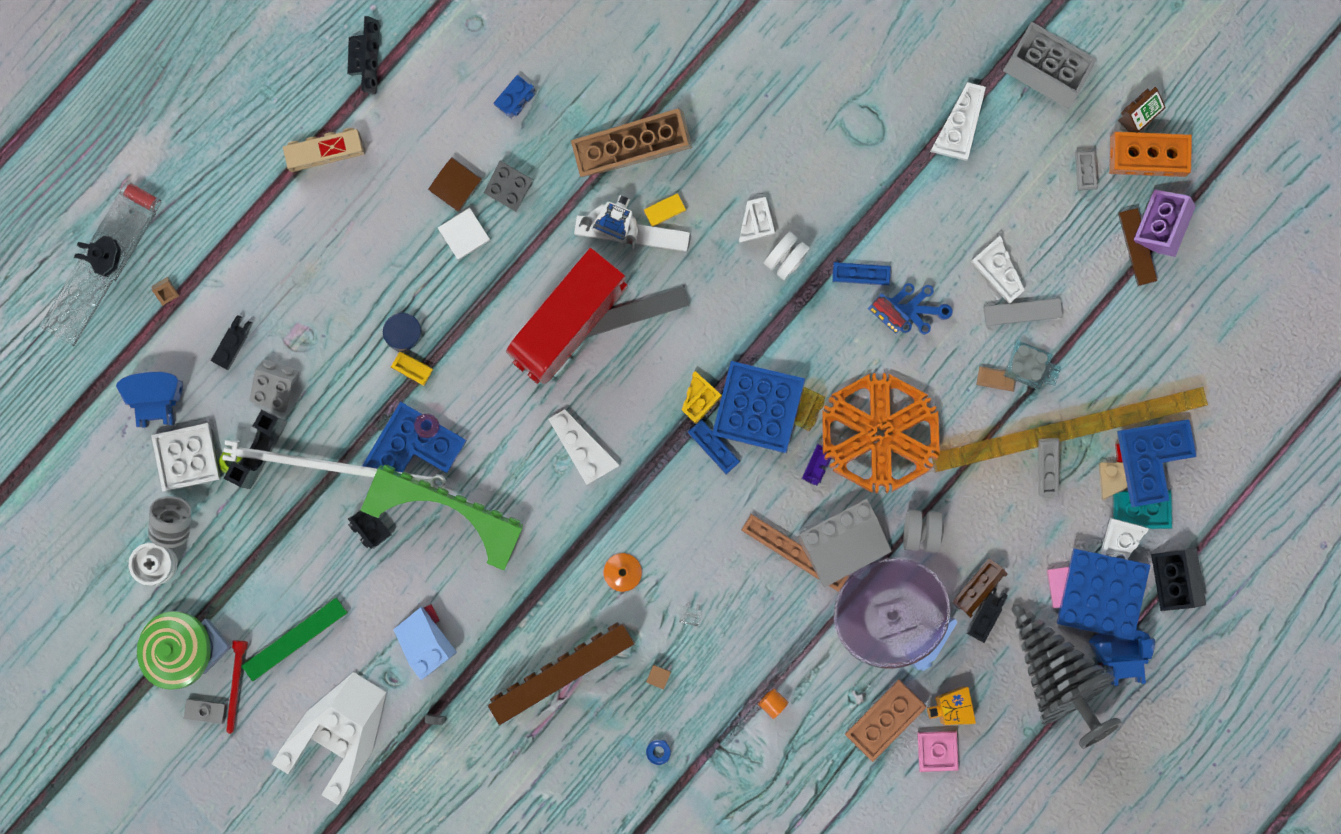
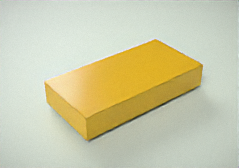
M678 193L644 209L651 227L686 211Z
M403 352L398 353L391 365V368L423 386H425L434 370Z

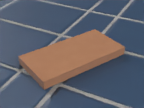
M898 679L845 735L874 762L927 706Z

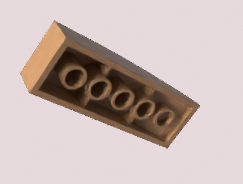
M679 108L571 140L580 177L639 164L693 148L684 113Z

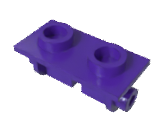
M817 444L802 477L806 482L816 486L821 483L826 472L822 469L823 466L828 467L831 458L824 459L827 453L823 455V447Z

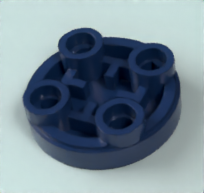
M408 313L392 315L383 326L385 342L397 352L412 349L422 338V330L418 320Z

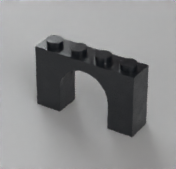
M261 409L252 427L257 429V433L249 449L271 452L287 421ZM244 457L239 462L233 461L224 479L240 488L251 489L266 461Z

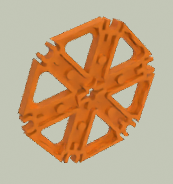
M873 373L872 381H870V374L832 394L828 402L832 403L833 407L824 406L822 410L823 455L827 453L824 457L825 460L828 458L834 459V462L829 467L834 468L833 471L870 492H873L872 486L875 485V493H878L879 486H884L885 492L888 493L889 485H891L892 492L930 472L933 464L928 459L933 458L937 460L940 454L938 411L933 413L937 408L936 406L932 408L927 407L926 404L931 402V398H927L928 394L891 374H888L889 381H886V373H883L882 380H877L876 373ZM862 388L867 389L870 393V415L845 402V398ZM891 389H898L913 398L914 403L890 416L889 391ZM833 421H838L859 433L834 446L830 441V424ZM922 421H926L930 425L931 442L926 446L902 432ZM877 429H880L881 431L886 430L884 432V437H882L881 435L875 436V434L878 431ZM871 450L872 475L869 479H863L847 469L846 465L848 462ZM891 451L913 462L916 465V469L900 479H894L892 477Z

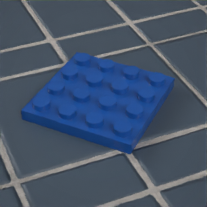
M731 361L712 435L787 454L806 379Z
M1073 548L1057 624L1134 640L1151 565Z

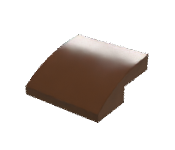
M451 157L428 190L459 212L469 197L474 194L483 179Z

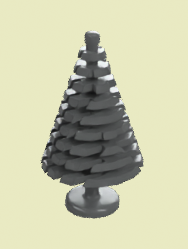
M1021 604L1013 606L1011 610L1018 618L1015 621L1016 629L1024 626L1022 631H1019V640H1025L1021 645L1022 652L1030 651L1024 658L1026 664H1031L1027 671L1029 676H1034L1031 681L1032 687H1038L1034 695L1036 700L1040 699L1037 707L1038 712H1043L1040 716L1041 723L1048 724L1078 710L1091 729L1079 741L1082 749L1096 744L1117 730L1122 725L1119 718H1112L1101 724L1088 705V702L1094 699L1093 697L1099 695L1111 685V682L1115 680V676L1111 673L1102 674L1105 672L1103 667L1099 665L1092 666L1095 664L1094 660L1090 657L1085 659L1083 657L1085 656L1084 653L1074 650L1075 646L1070 642L1063 643L1065 638L1061 635L1053 636L1055 631L1052 628L1047 627L1041 630L1046 624L1042 620H1036L1031 623L1032 619H1035L1036 616L1031 612L1025 613Z

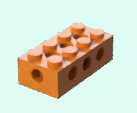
M1114 132L1110 136L1109 174L1186 177L1191 173L1192 135ZM1128 151H1132L1134 157L1130 156ZM1147 151L1153 154V158L1148 155ZM1167 152L1172 155V158L1167 156Z

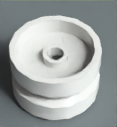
M791 232L784 236L763 263L770 270L775 269L781 263L782 265L777 270V276L783 281L792 272H795L811 249L802 242L793 250L792 248L797 242V237Z
M145 543L133 550L129 558L128 567L130 574L137 582L143 585H161L174 577L177 571L178 560L171 548H163L154 543Z

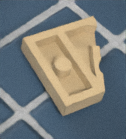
M1123 462L1099 464L1102 500H1106L1110 496L1128 488Z

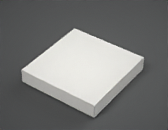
M470 208L438 227V230L458 261L490 241Z

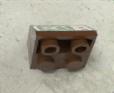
M1154 87L1150 91L1147 88L1121 112L1122 117L1118 121L1128 132H1140L1166 108L1158 89Z

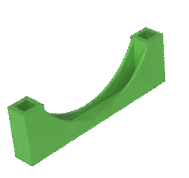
M379 466L360 511L379 518L382 512L389 508L412 501H431L447 505L461 513L477 530L486 549L487 564L505 570L523 528L520 520L513 517L509 519L503 517V514L497 510L484 509L485 506L480 503L474 502L472 504L467 502V498L461 495H456L455 497L448 494V490L441 487L436 489L425 480L417 481L412 479V475L402 472V474L398 473L392 466Z

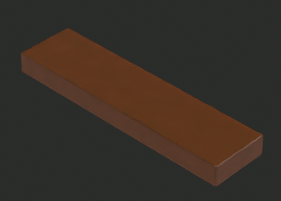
M1138 208L1119 212L1118 216L1137 287L1157 282L1149 249L1134 241L1141 224Z

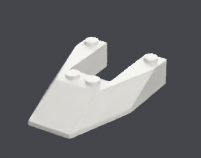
M353 672L304 714L280 749L272 765L290 774L295 769L311 741H316L343 758L321 794L339 805L344 800L373 752L387 692Z

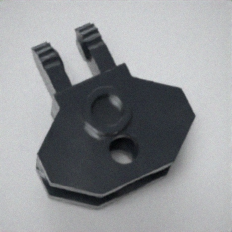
M103 235L95 243H77L79 248L88 249L87 256L75 253L74 258L90 263L94 273L109 277L118 270L122 250L116 239Z

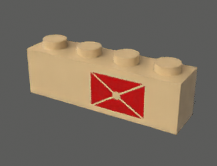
M346 128L343 132L337 134L329 132L320 138L309 137L306 138V141L300 143L292 141L287 143V146H283L287 169L290 172L365 155L360 133L354 128Z

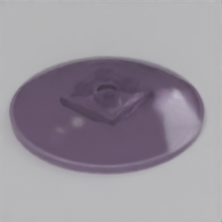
M901 558L882 559L860 568L844 583L834 606L835 629L846 650L865 664L885 669L909 666L927 657L944 638L951 616L947 591L937 575L918 562ZM893 612L898 613L897 619H888L889 614Z

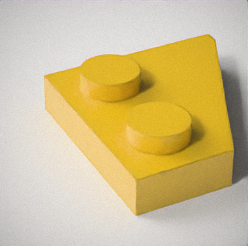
M694 371L682 412L697 424L720 400L722 395Z

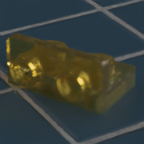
M804 387L794 425L810 431L815 426L816 417L824 406L825 396Z

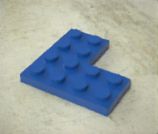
M400 401L362 466L378 469L380 465H389L395 468L396 472H404L415 454L448 473L467 440Z
M1190 420L1117 431L1131 507L1170 501L1163 463L1197 457Z

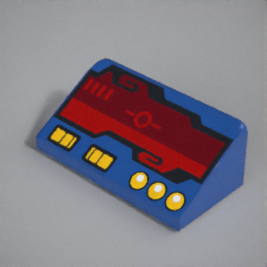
M882 293L868 307V310L895 334L910 319Z

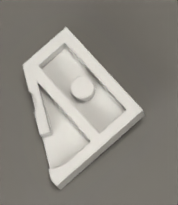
M766 197L747 201L739 243L775 235Z

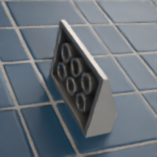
M1031 22L1003 71L1069 109L1082 89L1097 59Z
M867 499L797 536L824 588L892 552Z

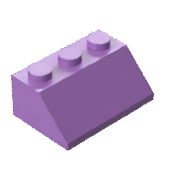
M1154 189L1134 241L1158 254L1176 257L1196 207L1191 197Z

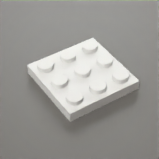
M209 423L151 435L162 492L221 480Z

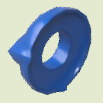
M654 740L647 746L646 756L651 763L662 765L669 761L671 750L665 740ZM659 746L664 749L663 757H657L654 754L656 747Z

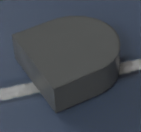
M426 714L425 723L443 725L446 716Z

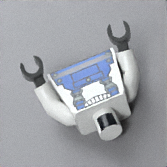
M620 195L616 204L611 202L601 204L580 221L579 227L586 225L585 231L587 232L591 227L592 231L622 243L623 247L626 244H631V249L635 247L638 228L633 212L626 209L630 201L627 197Z

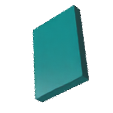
M1168 490L1170 501L1131 507L1128 491L1112 495L1113 519L1149 529H1172L1171 490Z

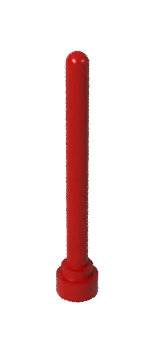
M232 641L235 658L226 727L228 734L234 732L242 658L245 650L248 649V641Z

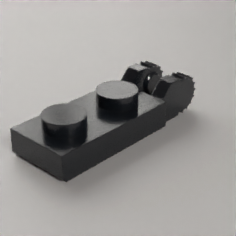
M239 315L235 317L231 327L228 328L210 360L226 370L230 369L252 327V322L247 321L242 328L241 334L238 333L236 330L242 320V317Z
M993 588L986 600L983 601L966 633L982 643H985L1008 597L1007 594L1003 593L999 598L997 606L992 604L991 601L997 593L996 588Z

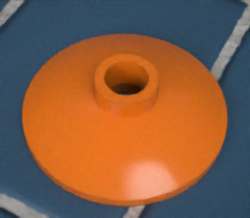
M619 553L608 559L604 566L603 574L609 587L616 591L625 592L632 590L638 585L641 580L642 569L635 557L630 554ZM620 569L626 570L625 576L619 575Z

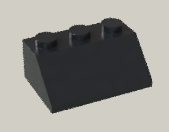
M1197 548L1151 554L1160 611L1189 609L1206 605Z

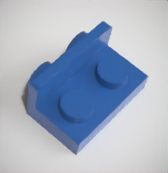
M516 75L493 104L512 119L514 115L518 116L523 109L522 105L534 97L535 88L519 75Z

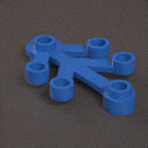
M907 283L893 298H887L907 314L919 328L918 330L922 335L928 334L931 327L928 323H924L916 313L937 315L941 320H947L952 316L953 310L948 304H942L939 307L917 305L923 299L933 294L934 289L930 285H925L921 292L907 304H898L906 295H911L915 290L912 284ZM906 286H910L912 288V291L910 293L905 291ZM929 288L931 290V293L926 294L924 292V289ZM943 308L948 309L947 315L942 313ZM910 322L906 323L909 326L907 331L903 330V328L900 329L902 333H908L911 330L912 325ZM923 325L927 326V332L921 330Z

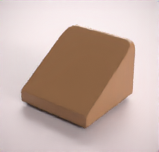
M168 277L152 286V292L162 306L179 296Z
M653 664L646 682L664 690L671 671Z

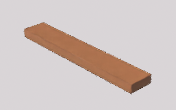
M750 515L741 531L819 579L800 544L754 515ZM849 575L829 586L839 592Z

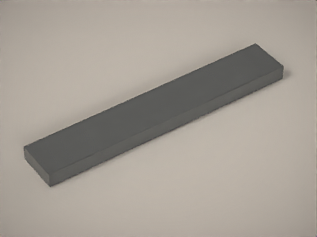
M684 287L608 310L586 338L689 306Z

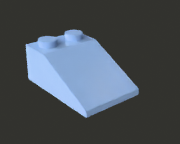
M420 607L393 629L410 667L420 680L430 675L457 653L423 607Z

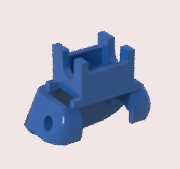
M145 372L126 376L117 382L116 387L125 405L135 408L136 427L147 428V421L162 419L164 425H174L172 406H176V401H179L181 398L183 381L178 380L171 373Z
M1136 630L1134 640L1101 633L1095 634L1090 638L1088 643L1097 661L1107 665V673L1115 676V680L1111 682V685L1119 686L1118 679L1134 677L1135 682L1146 684L1144 664H1148V659H1152L1155 649L1154 638H1150L1149 634Z

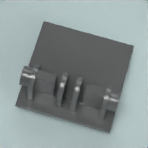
M500 160L484 193L517 212L527 190L533 184V179Z

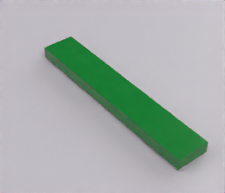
M336 597L243 664L242 668L251 681H255L348 614L347 610Z

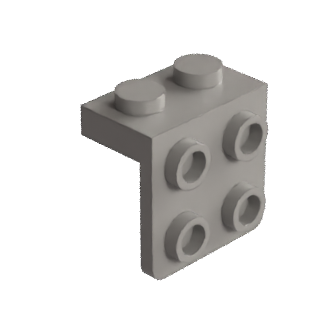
M263 359L255 369L250 401L279 412H285L288 407L291 387L297 380L299 371L294 370L290 366H282L274 361Z

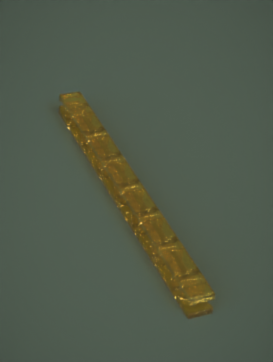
M1204 387L940 451L937 460L931 459L936 473L1038 448V439L1058 438L1059 442L1208 406Z

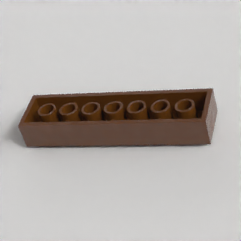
M616 622L607 628L609 632L604 635L602 632L590 638L592 642L586 645L583 642L574 648V653L569 654L566 652L557 658L559 662L554 665L550 662L540 668L541 673L536 675L533 672L524 678L525 682L521 685L517 682L507 688L508 692L503 695L500 692L490 698L491 703L487 706L498 725L500 726L633 646L635 641L624 623L619 625Z

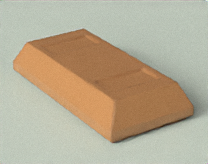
M979 366L976 385L1014 392L1017 375L1014 372Z

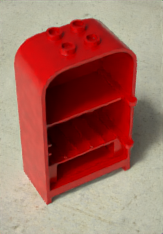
M589 248L511 341L506 353L514 360L512 363L522 372L524 370L528 371L527 375L536 384L539 382L542 384L549 382L607 311L611 309L626 291L628 285L624 282L626 279L625 275L595 250Z

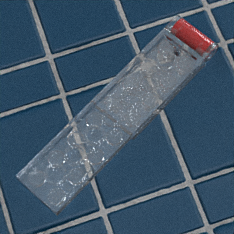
M129 181L123 184L119 194L90 240L91 243H95L103 235L117 240L122 250L118 270L109 277L100 276L94 273L90 263L79 259L41 322L40 328L71 346H75L112 282H116L155 217V212L161 205L159 198ZM85 249L83 255L87 256L88 249Z

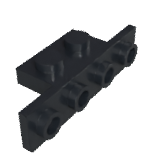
M364 16L363 35L349 37L347 74L351 76L362 75L361 91L373 95L376 94L379 20Z

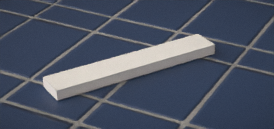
M577 215L574 235L615 241L592 231L591 227L588 232L585 231L586 225L579 227L581 219L585 216ZM637 224L638 233L635 244L687 252L690 232Z

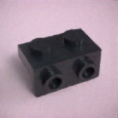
M359 511L348 518L350 522L348 524L354 533H359L362 537L360 541L366 548L375 549L392 535L380 518Z

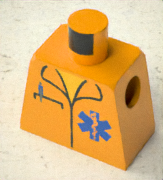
M961 686L936 696L937 706L927 707L929 719L939 717L940 723L943 725L976 724L969 687Z

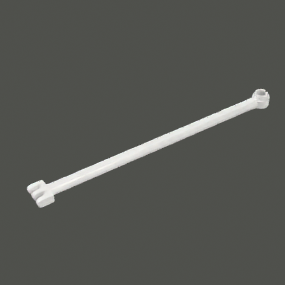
M225 440L224 443L225 445L232 446V448L224 447L223 452L231 453V456L223 455V460L237 461L238 456L374 478L377 471L376 468L239 447V441ZM410 474L413 476L412 479L417 481L425 480L436 489L438 487H445L444 483H446V480L442 475L427 477ZM440 479L442 481V484L437 485L435 483V480Z

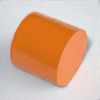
M773 688L759 701L758 705L772 719H775L789 702Z

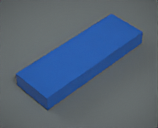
M834 262L832 282L889 286L891 266Z
M700 420L688 433L727 475L740 461L717 436L712 435L713 431L703 420Z

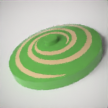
M165 612L151 619L142 630L137 644V660L143 675L153 685L162 689H182L192 685L202 676L210 659V639L205 627L197 618L184 612Z

